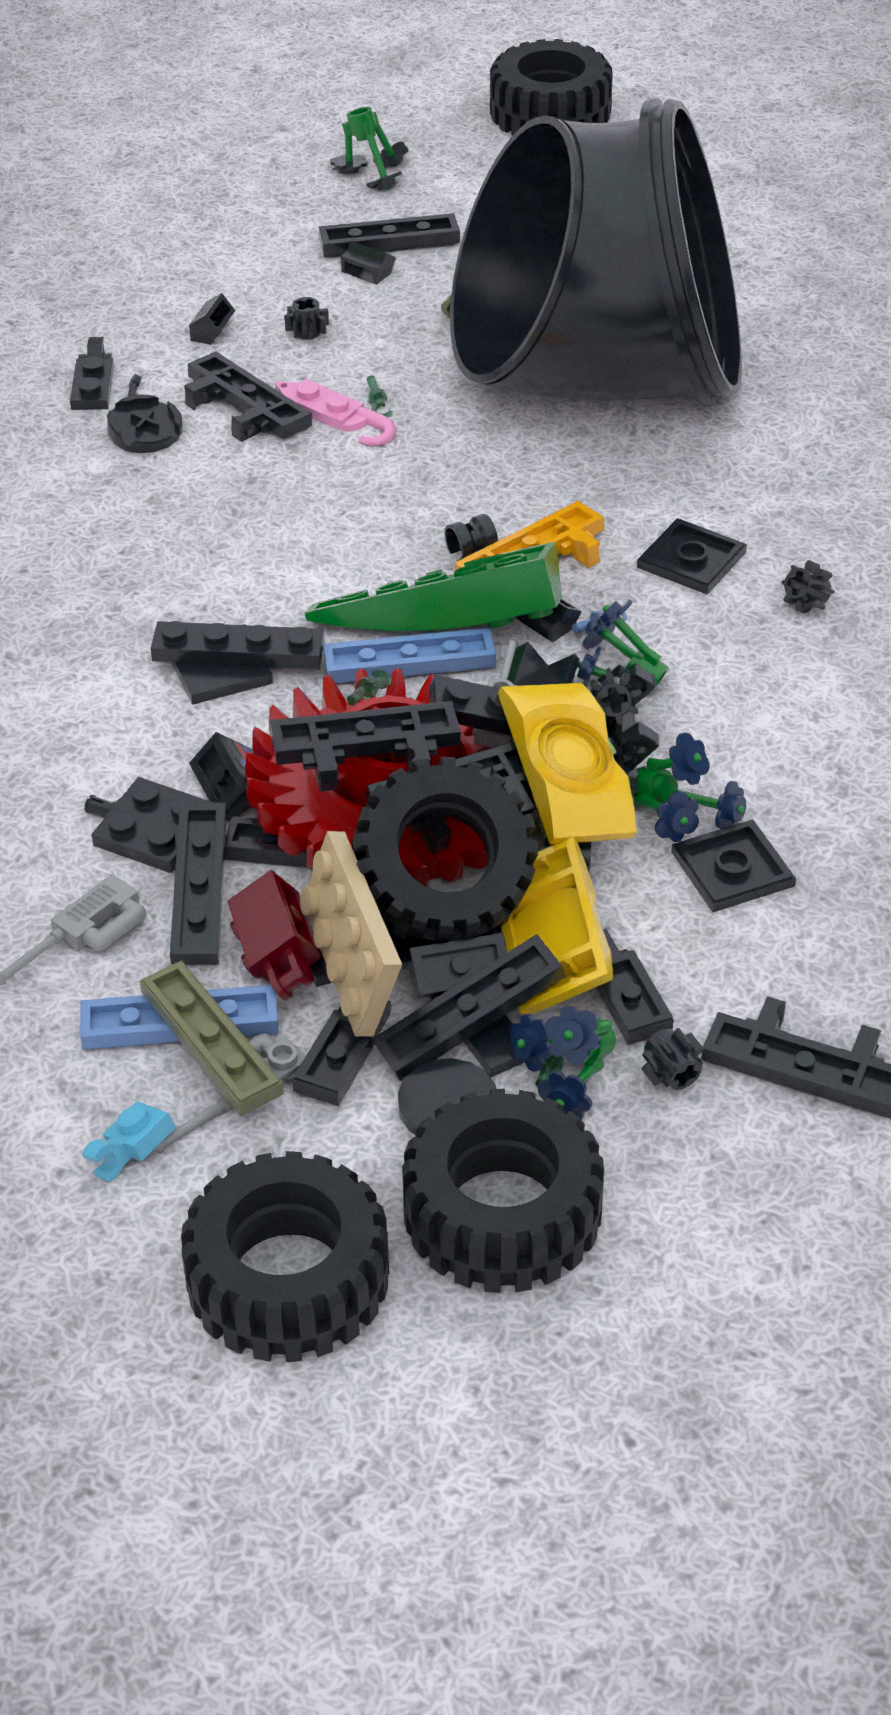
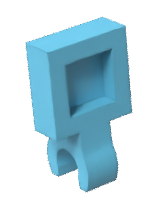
M137 1101L130 1108L124 1110L119 1115L117 1121L102 1134L105 1140L96 1139L91 1141L84 1148L82 1155L84 1158L95 1163L104 1157L102 1164L95 1169L93 1174L101 1180L110 1182L120 1174L124 1165L131 1158L143 1161L177 1127L168 1112Z

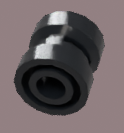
M487 514L474 516L466 524L462 522L449 524L445 527L444 531L448 551L451 554L461 551V559L498 541L494 523Z

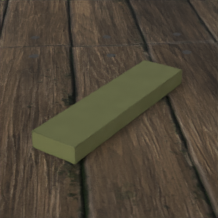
M182 960L139 980L141 993L240 1117L284 1095L283 1082Z

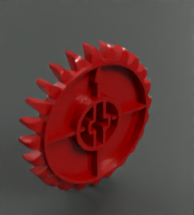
M394 668L387 685L386 694L382 697L375 696L366 670L358 669L354 686V699L347 702L330 675L323 677L321 710H318L299 687L293 690V718L429 704V686L434 678V674L428 676L416 700L406 697V686L401 669ZM274 705L269 708V734L270 720L289 718ZM459 725L461 731L460 746L437 748V755L430 756V766L438 765L441 757H455V759L491 749L492 747L473 744L474 736L472 734L474 728ZM256 726L253 729L252 737L253 753L246 751L245 755L246 794L251 807L258 810L257 820L264 832L278 835V847L284 853L296 856L300 852L307 850L306 867L313 870L314 855L317 851L321 850L327 831L345 832L352 847L362 808L366 807L368 803L365 797L367 785L387 780L388 776L399 768L408 772L406 757L395 758L394 753L345 758V764H337L338 790L319 792L315 778V769L304 770L302 763L276 765L270 735ZM451 817L445 820L452 832L449 848L433 854L430 853L421 839L420 831L411 833L407 827L403 832L399 843L400 859L408 873L422 885L428 887L429 880L439 877L444 881L450 882L462 879L464 866L466 865L473 869L487 867L488 856L482 840L472 828L462 821Z

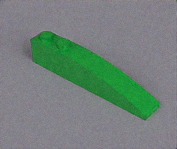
M556 542L464 563V567L455 570L454 574L448 576L446 572H442V569L426 573L425 576L414 581L415 585L408 586L407 581L403 580L387 583L375 589L376 595L369 597L368 590H361L313 603L304 614L306 621L348 628L386 631L440 630L474 626L488 623L489 628H496L513 622L512 617L528 614L529 619L545 617L553 613L552 608H556L562 599Z

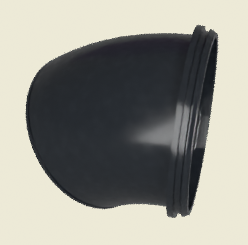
M658 98L646 100L642 104L639 119L623 122L583 123L544 115L528 121L505 144L492 164L475 199L463 234L454 272L450 305L451 343L456 363L465 377L477 383L512 391L585 400H636L695 393L698 400L705 407L718 405L722 396L728 399L739 391L742 378L741 336L729 252L706 156L694 122L681 101L667 99L663 104Z

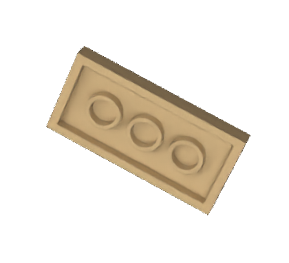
M327 831L321 850L317 851L314 855L313 872L308 886H305L301 891L300 907L302 913L308 917L313 930L314 943L322 952L327 965L328 978L335 984L340 997L342 1013L348 1017L355 1036H374L402 963L366 879L359 871L358 861L346 833Z

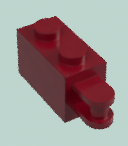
M271 869L229 899L227 903L233 921L230 922L231 929L241 942L244 954L241 955V960L245 968L254 978H264L271 984L277 995L284 1001H287L293 997V990L301 984L308 986L314 982L310 965L322 958L320 949L314 943L313 930L308 917L301 911L299 892Z

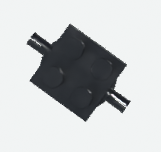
M138 776L124 795L117 801L111 802L92 794L87 798L84 810L86 813L104 818L91 834L93 846L172 873L176 868L180 803L214 802Z

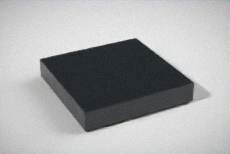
M677 518L637 559V568L708 595L746 553L747 544Z
M171 662L192 705L273 684L272 672L269 667Z
M753 819L672 844L671 853L712 912L786 890L796 885V877Z

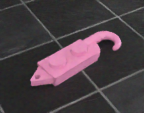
M307 379L300 383L275 382V389L310 411L313 419L346 432L361 429L367 424L383 431L381 435L375 437L361 436L359 442L368 446L384 445L389 443L396 435V426L392 420L365 408L364 403L347 397L344 394L335 392Z

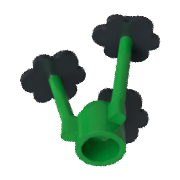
M371 107L354 109L346 114L348 122L342 123L345 134V155L330 159V164L335 166V169H340L341 173L353 174L359 172L361 167L368 165V161L365 160V156L353 155L352 136H356L357 141L368 140L374 158L373 162L377 166L380 178L366 183V185L369 187L376 184L378 190L390 189L392 185L397 184L395 177L402 175V171L387 175L385 167L388 165H399L404 159L403 155L408 153L409 149L402 141L392 146L390 145L379 124L377 114L372 111ZM376 134L383 146L381 153L374 138Z

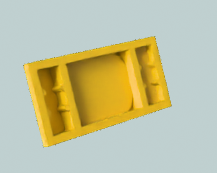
M583 683L501 687L498 691V696L549 843L557 844L572 836L577 842L633 838L637 833L629 778L614 760L608 743L605 713L592 693Z
M573 836L538 852L533 865L536 870L532 882L517 909L512 912L508 921L501 926L507 952L537 934L560 962L566 975L563 979L520 1005L519 1012L522 1015H533L613 980L611 950L599 921L596 909V892L579 845Z

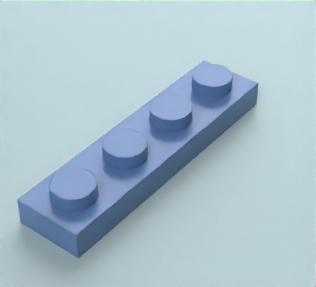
M490 628L323 644L326 674L330 675L335 683L355 682L358 669H365L369 679L375 680L390 678L394 668L401 669L405 677L496 667V652Z
M271 985L207 990L244 1036H256L260 1033L279 1034L276 992ZM144 995L80 1000V1038L83 1050L180 1042Z

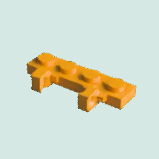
M576 501L455 562V570L464 567V563L554 541L556 542L558 554L561 553L562 556H566L571 553L573 558L589 568L600 562V542L594 539V535L604 531V516L580 501Z

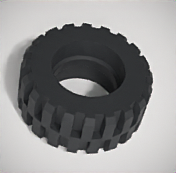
M540 39L529 43V41L520 43L518 47L512 46L496 58L490 69V115L492 120L505 133L512 131V136L528 121L544 115L567 121L607 123L610 119L612 107V67L602 53L596 52L594 48L588 45L585 47L581 46L579 42L575 41L563 42L562 39H554V41Z
M441 757L439 764L435 766H430L429 760L426 758L413 762L411 770L405 772L402 768L397 769L388 776L384 786L377 785L370 794L366 807L362 808L355 829L352 849L358 861L357 866L366 879L383 921H387L395 927L392 934L404 941L407 934L419 938L418 946L486 936L493 928L498 930L508 921L512 912L517 909L532 882L536 870L533 865L538 856V841L532 839V834L536 827L532 815H523L521 811L525 801L517 791L508 794L503 789L507 780L495 772L491 778H488L480 773L483 765L470 760L466 768L455 766V757ZM429 816H447L462 821L477 833L485 846L488 856L485 873L474 886L457 892H442L422 885L408 873L399 856V843L405 829L414 821Z
M490 1089V1094L478 1096L477 1092L463 1095L460 1097V1103L455 1105L449 1101L434 1111L435 1119L427 1117L415 1130V1137L408 1141L404 1152V1164L402 1165L403 1210L406 1232L412 1236V1246L420 1257L425 1258L429 1255V1266L442 1276H445L449 1271L453 1272L454 1282L471 1288L473 1282L484 1284L485 1292L500 1293L501 1286L515 1285V1291L522 1292L532 1290V1281L541 1279L544 1285L560 1279L561 1267L564 1266L568 1271H571L583 1261V1251L588 1252L592 1249L597 1239L598 1227L601 1226L604 1163L603 1158L599 1155V1145L594 1135L588 1130L585 1131V1123L570 1111L564 1114L561 1104L549 1098H546L544 1102L535 1099L533 1092L519 1090L517 1095L505 1094V1089ZM495 1171H509L531 1177L542 1184L547 1191L525 1204L499 1207L477 1202L462 1193L459 1188L465 1182L478 1175Z
M286 1151L285 1157L272 1158L271 1153L257 1155L255 1157L256 1162L247 1165L242 1160L227 1169V1176L221 1178L217 1175L203 1188L204 1196L198 1195L193 1200L187 1211L188 1219L182 1226L181 1252L190 1306L194 1315L202 1319L203 1328L214 1339H219L224 1334L226 1348L238 1354H242L245 1348L252 1349L254 1359L271 1362L272 1354L285 1355L286 1362L302 1361V1353L315 1350L317 1357L333 1352V1342L340 1339L346 1345L359 1336V1322L366 1326L371 1324L379 1313L378 1302L381 1303L385 1300L390 1271L387 1220L383 1206L377 1203L376 1193L368 1183L364 1181L358 1183V1174L342 1164L338 1168L333 1167L332 1160L315 1154L313 1159L303 1158L301 1152ZM282 1235L307 1236L322 1242L332 1250L328 1257L316 1266L303 1272L289 1275H273L259 1272L240 1261L243 1255L253 1246L269 1238Z

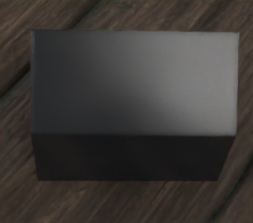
M350 240L347 251L341 255V272L377 285L391 274L396 257Z
M223 293L206 301L189 324L190 341L211 345L236 310Z
M561 599L557 607L552 608L553 613L548 616L529 619L528 614L516 616V619L553 643L572 630V625L577 622L582 611Z

